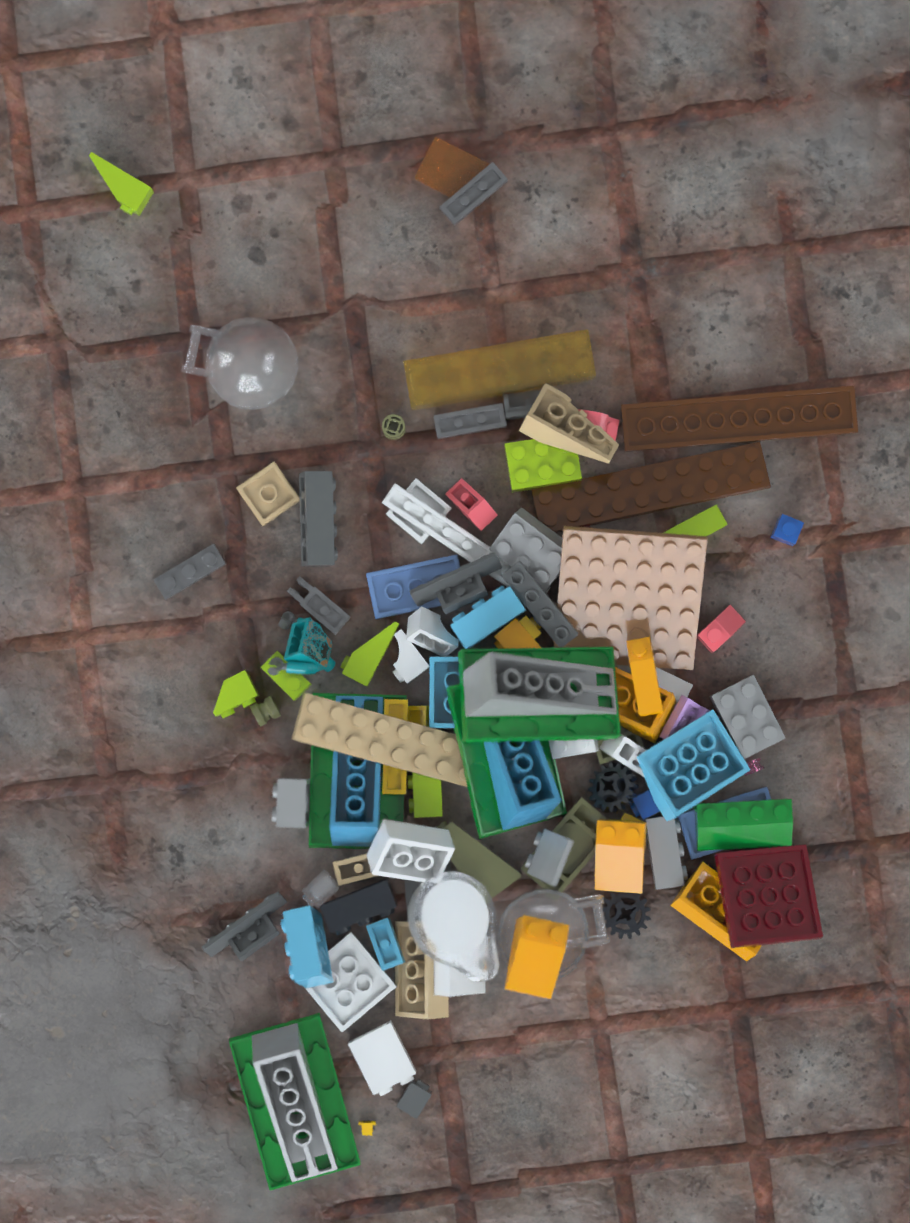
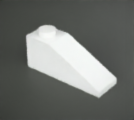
M622 734L617 739L603 741L599 749L644 777L637 756L647 750Z

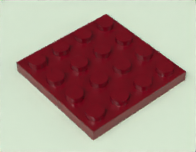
M806 844L724 852L714 855L731 949L823 938Z

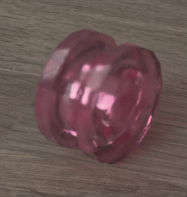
M760 757L746 762L750 771L745 773V776L765 768L764 765L760 764Z

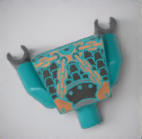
M290 611L283 613L278 624L279 627L285 630L291 627L284 660L287 663H283L280 658L274 657L269 662V665H275L276 667H270L268 673L270 675H278L281 670H286V673L313 675L321 670L331 671L336 664L335 660L330 657L332 641L323 632L320 624L314 622L310 617L295 619L294 614Z

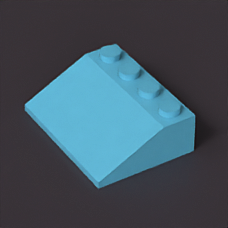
M714 710L709 711L637 756L652 798L666 822L678 817L750 771L749 766Z

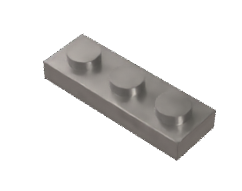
M492 162L440 206V210L456 226L508 182V179Z
M503 403L433 415L437 439L507 427Z
M212 544L153 580L164 599L167 600L223 567L226 563L215 544Z

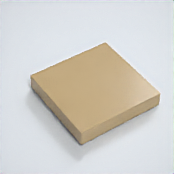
M272 462L236 487L262 526H265L300 501V497L275 462Z

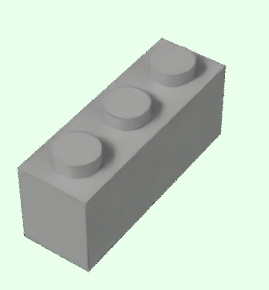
M663 816L645 818L654 888L658 890L684 886V880H688L686 866H681L680 857L684 856L682 842L678 843L677 833H681L679 819H672L666 822Z

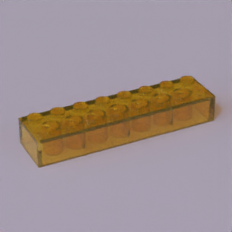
M588 329L403 361L411 410L543 388L545 383L550 386L592 380L596 377Z

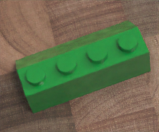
M792 799L698 803L694 806L697 851L792 846Z

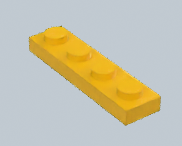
M385 699L384 715L408 721V700ZM383 765L382 794H406L407 771Z

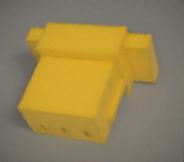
M359 1121L358 1124L361 1125L362 1135H372L373 1125H376V1121Z

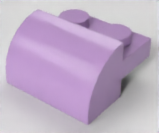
M681 695L659 737L663 739L668 738L710 710Z

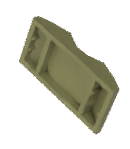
M581 797L552 830L573 840L556 887L528 874V868L524 867L525 863L520 869L556 900L596 854L597 820L606 818Z

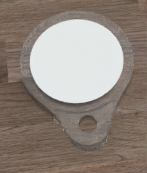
M444 872L432 876L421 883L414 892L408 909L409 928L417 946L431 959L457 969L475 982L492 979L499 969L495 940L496 911L492 898L486 888L472 876L461 872ZM480 958L483 959V970L478 967V960Z

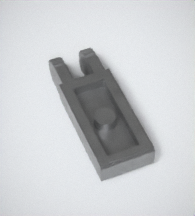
M299 576L297 579L298 584L306 588L310 593L303 599L295 589L289 588L287 592L298 600L304 609L336 635L351 617L316 587L313 588Z

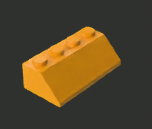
M702 862L670 906L745 961H748L758 953L762 945L731 949L718 873Z

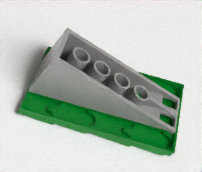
M613 647L461 649L458 652L463 742L617 739L621 736Z
M320 1013L229 1038L230 1048L270 1191L361 1165Z

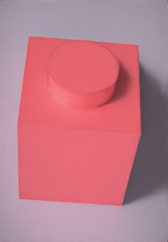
M462 478L445 493L453 504L480 531L498 516L488 502Z
M729 605L697 634V638L710 653H713L746 621Z

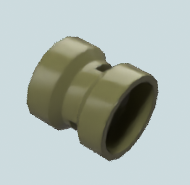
M388 415L382 422L383 433L388 439L398 440L405 434V422L399 415Z
M271 695L264 699V703H255L250 706L260 727L267 724L271 717L276 719L282 716Z

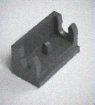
M541 390L503 394L506 420L526 418Z

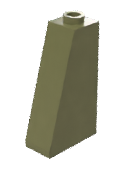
M444 821L436 827L449 830L455 847L450 860L467 883L481 894L485 903L522 876L518 870L451 821L447 824Z

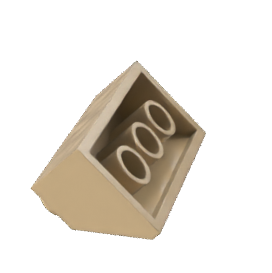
M395 921V934L405 959V963L395 966V984L397 986L395 988V1016L420 1019L449 1017V996L434 995L433 943L427 936L422 921Z

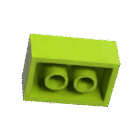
M535 439L505 443L504 447L512 493L582 480L579 457L576 453L540 443Z

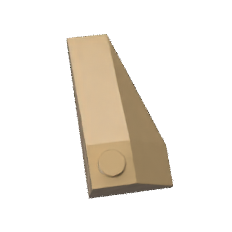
M545 383L519 431L540 443L610 463L619 444L600 426L590 422L586 418L587 414L583 410L579 411L570 403L571 399L566 394Z

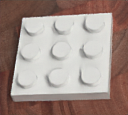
M352 931L328 951L334 982L306 989L341 1032L345 1031L397 987L386 972L381 970L380 965Z

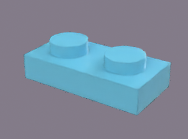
M387 917L366 926L382 971L405 963L390 918Z

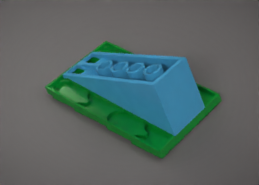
M460 684L449 686L447 688L448 702L455 726L454 730L464 766V775L479 839L565 816L567 814L556 760L552 759L549 740L463 742Z
M313 693V695L383 715L385 699L407 700V695ZM311 745L309 848L370 849L383 819L404 823V794H382L383 764Z

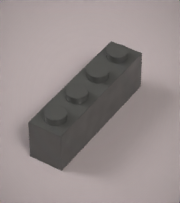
M304 471L299 473L301 567H329L335 565L338 557L337 548L334 547L337 526L334 524L333 515L336 514V501L333 500L336 480L332 475V471Z

